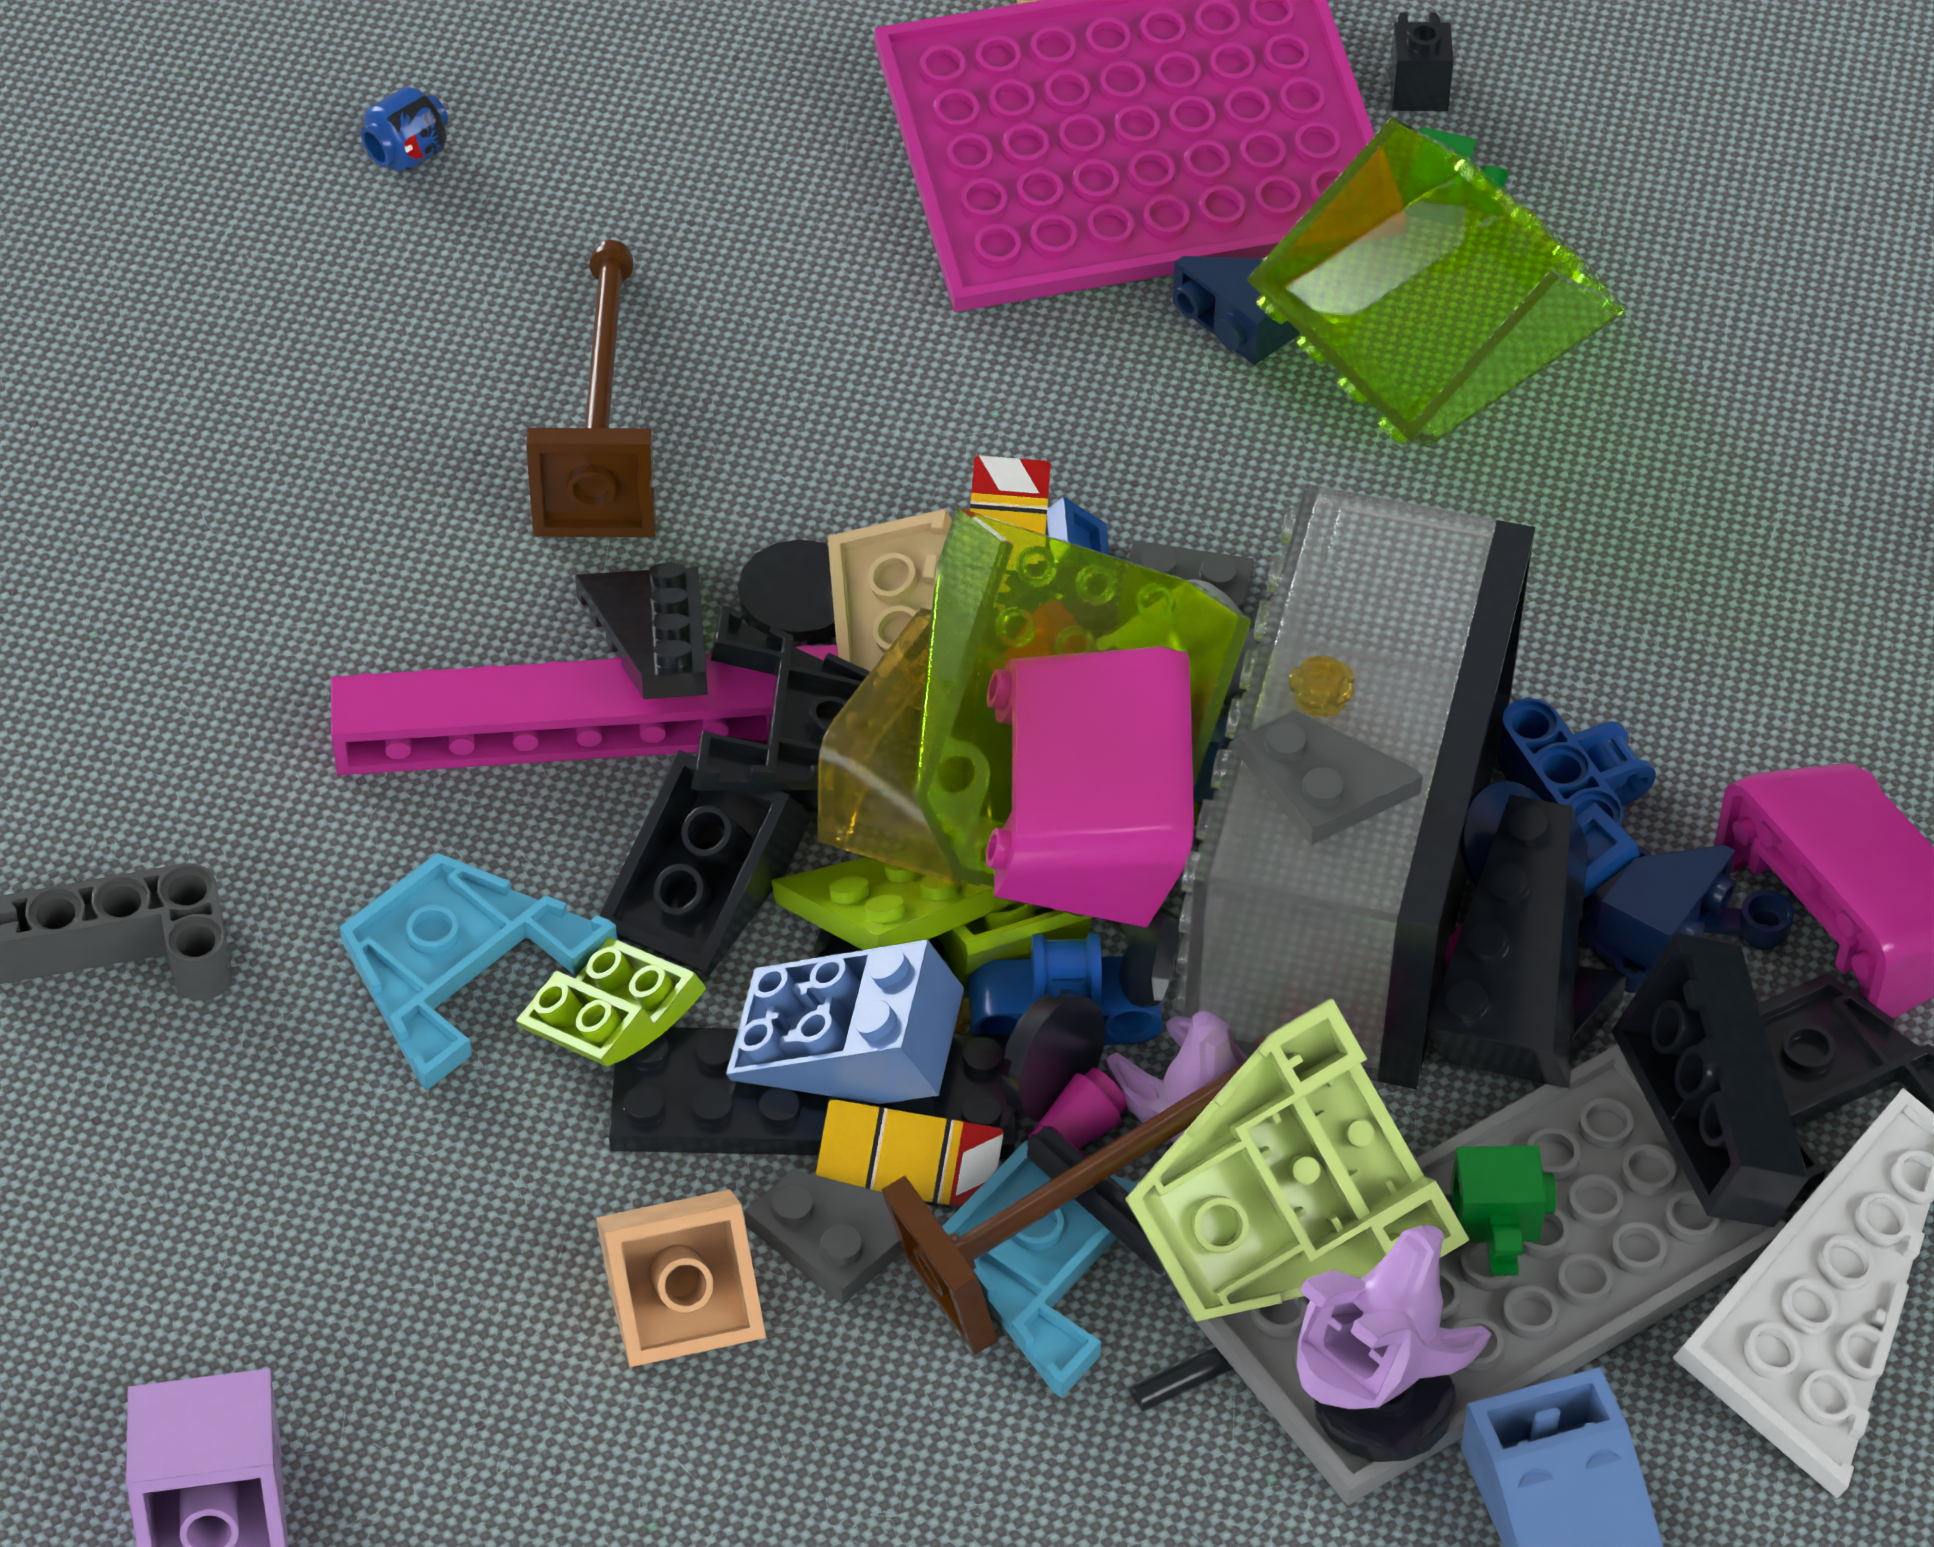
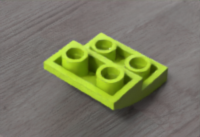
M608 937L576 978L555 971L547 983L536 993L534 999L517 1018L516 1022L526 1031L608 1067L640 1051L661 1036L692 1007L707 988L694 972Z

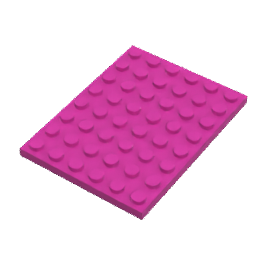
M1040 0L875 27L874 44L954 312L1174 274L1175 261L1182 256L1264 259L1403 234L1405 218L1327 0Z

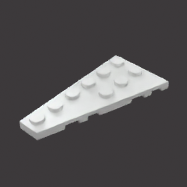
M1902 1088L1673 1357L1675 1361L1836 1498L1848 1488L1854 1469V1466L1851 1465L1858 1441L1864 1435L1871 1414L1868 1411L1877 1379L1883 1374L1908 1292L1909 1285L1906 1284L1913 1260L1919 1255L1925 1236L1922 1230L1930 1204L1934 1200V1113L1904 1088Z

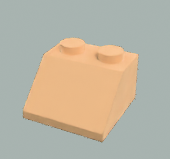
M730 1189L596 1217L608 1285L630 1367L766 1338L742 1205Z

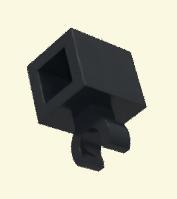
M1401 12L1398 16V22H1394L1389 69L1392 111H1448L1454 64L1451 23L1440 22L1437 13L1429 14V22H1408L1407 12Z

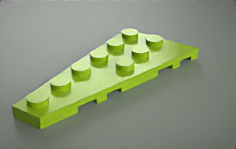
M1193 803L1194 827L1200 825L1197 803ZM988 827L969 832H953L942 843L928 841L772 880L774 899L777 905L862 950L928 940L962 924L981 918L989 912H995L1019 901L994 897V869L988 868L986 865V851L991 835Z

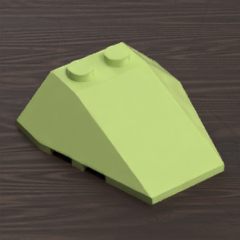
M1332 998L1270 1033L1125 1199L1196 1322L1304 1297L1305 1295L1300 1292L1304 1281L1332 1269L1361 1278L1379 1264L1391 1251L1402 1232L1410 1228L1425 1225L1439 1228L1444 1233L1440 1258L1469 1241L1436 1180L1426 1177L1422 1173L1361 1065L1367 1058Z

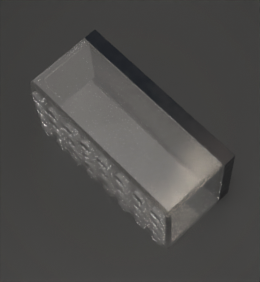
M1310 484L1305 486L1299 509L1288 507L1281 535V545L1288 546V549L1284 551L1283 555L1275 554L1273 557L1267 592L1275 594L1274 597H1271L1269 603L1261 601L1255 622L1254 640L1261 641V643L1257 645L1255 651H1246L1242 666L1240 688L1246 689L1247 692L1243 693L1241 700L1233 699L1229 710L1225 736L1226 738L1233 739V741L1229 742L1227 750L1219 748L1214 763L1211 788L1219 789V791L1215 792L1213 801L1206 799L1203 801L1196 838L1204 841L1201 842L1198 852L1190 851L1185 863L1181 890L1189 893L1185 896L1179 922V932L1185 934L1181 941L1176 966V973H1180L1181 976L1175 996L1174 1013L1184 1014V1017L1192 1019V1016L1199 1011L1210 1012L1231 1026L1235 1043L1244 1054L1252 1055L1256 1051L1254 1047L1255 1039L1262 1035L1268 1037L1275 1028L1279 1029L1332 998L1367 1058L1361 1065L1369 1079L1417 1090L1430 1036L1426 1026L1443 982L1446 969L1444 956L1448 939L1455 932L1468 878L1461 857L1459 843L1471 797L1479 789L1491 782L1498 753L1503 712L1509 705L1512 695L1535 527ZM1296 710L1416 768L1423 775L1421 794L1310 845L1237 754L1238 736Z

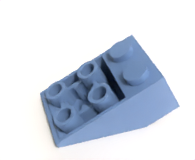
M928 940L755 968L726 1075L733 1081L876 1104L938 1096L964 987Z
M1601 1367L1467 1404L1461 1451L1504 1547H1664L1629 1427Z

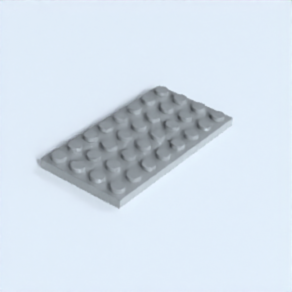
M1618 1044L1572 1069L1570 1089L1545 1084L1415 1158L1424 1176L1436 1180L1451 1208L1450 1182L1456 1147L1539 1145L1543 1172H1553L1556 1184L1555 1213L1544 1215L1539 1242H1523V1255H1517L1519 1276L1490 1275L1488 1243H1464L1440 1258L1439 1285L1443 1306L1439 1327L1457 1329L1482 1326L1491 1333L1486 1347L1467 1367L1449 1375L1452 1379V1384L1454 1382L1456 1393L1454 1412L1447 1433L1429 1451L1406 1461L1376 1462L1352 1455L1329 1439L1316 1418L1313 1397L1301 1386L1297 1369L1298 1340L1306 1308L1310 1302L1306 1296L1282 1301V1303L1196 1322L1347 1506L1461 1439L1468 1403L1567 1376L1750 1267L1785 1227L1786 1224L1781 1219L1775 1227L1706 1215ZM1182 1300L1181 1306L1191 1316L1190 1312L1188 1311L1186 1305Z

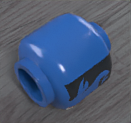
M404 87L367 109L364 127L361 129V140L369 156L379 166L384 168L389 166L393 170L405 172L444 149L447 139L445 126L448 124V115L442 103L435 96H426L418 89Z

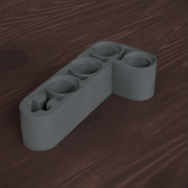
M195 863L178 864L0 896V984L167 954L173 983L177 991L186 998L209 1000L223 993L232 981V968L217 884L213 873L205 866Z

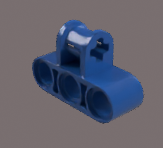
M1533 698L1516 700L1509 704L1503 712L1497 763L1506 779L1530 788L1543 801L1572 806L1576 816L1595 802L1622 827L1623 806L1643 796L1651 788L1656 778V772L1647 760L1639 759L1627 743L1629 740L1628 732L1619 722L1602 723L1572 734L1558 712L1550 704Z
M1089 932L1086 939L1045 940L1043 934H1032L1031 959L991 961L977 968L968 978L971 1034H1012L1019 1019L1036 1000L1046 994L1056 997L1061 994L1059 989H1071L1099 1005L1105 1021L1104 1046L1133 1045L1150 1041L1161 1033L1163 1028L1161 1003L1157 1006L1143 1008L1132 1005L1128 1001L1120 986L1118 976L1123 956L1101 957L1099 932Z

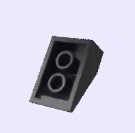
M678 750L599 916L610 920L616 925V934L710 975L773 891L772 880L782 878L785 875L812 815L790 795L778 790L699 791L691 789L696 756Z

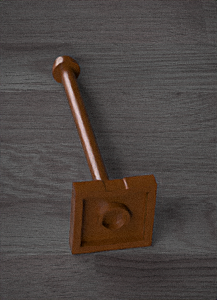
M617 240L601 242L590 256V271L598 279L585 428H528L526 449L533 537H655L656 507L655 488L652 487L653 450L651 428H609L621 283L632 274L634 263L633 256L629 252L628 247Z
M1262 1035L1254 1040L1255 1050L1267 1038L1266 1035ZM1248 1059L960 1237L955 1232L947 1235L906 1176L901 1177L882 1189L904 1256L974 1355L998 1341L978 1277L973 1271L976 1269L974 1261L1186 1130Z

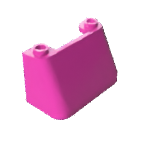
M1149 647L1010 659L1003 670L995 669L987 692V705L995 709L997 722L1012 725V812L1003 829L994 828L986 851V865L988 868L994 869V897L1147 928L1181 875L1188 861L1193 841L1194 806L1189 656L1186 652L1165 647Z
M1841 763L1753 773L1728 785L1724 792L1714 846L1726 845L1735 850L1731 873L1748 866L1756 876L1771 868L1839 944L1835 966L1842 974L1853 970L1859 983L1860 996L1890 1017L1895 1018L1933 998L1934 847L1882 792L1876 778L1869 771L1860 769L1855 764Z

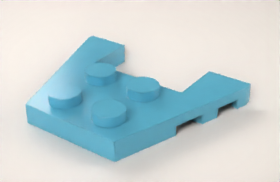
M439 853L433 855L339 927L343 946L420 1085L426 1090H429L472 1056L470 1040L434 1010L437 1006L525 938L531 939L573 975L586 966L589 959L599 950L608 937L617 940L616 925L608 919L595 915L591 921L567 911V904L547 895L537 900L511 889L510 881Z
M1025 1141L942 1226L947 1235L955 1232L959 1237L1052 1180L1027 1157L1028 1141ZM1114 1175L1110 1176L1129 1194L1139 1184ZM1074 1199L974 1261L976 1269L973 1270L978 1277L988 1308L1053 1393L1061 1398L1100 1358L1101 1341L1052 1309V1307L1117 1239L1113 1233Z

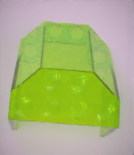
M1394 117L1387 121L1247 279L1261 293L1255 301L1266 314L1279 324H1283L1287 319L1301 333L1296 339L1297 344L1316 362L1323 364L1327 361L1342 374L1336 382L1350 397L1362 405L1368 401L1383 414L1377 420V423L1389 436L1401 445H1405L1409 440L1428 448L1610 324L1625 311L1622 303L1607 290L1608 286L1603 279L1521 200L1506 188L1504 189L1465 154Z
M956 507L935 573L913 796L954 877L959 881L976 886L984 884L994 887V869L988 868L986 865L988 841L994 828L1003 829L1012 812V725L998 723L995 709L987 705L988 686L995 669L1003 670L1008 661L1014 658L1149 647H1165L1186 652L1190 663L1194 789L1252 620L1195 582ZM1067 912V913H1070V914H1073V915H1077V916H1080V917L1084 916V915H1082V914Z

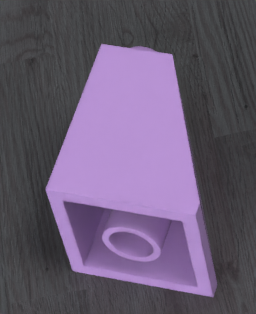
M270 1368L128 1387L126 1486L137 1547H288L279 1424Z

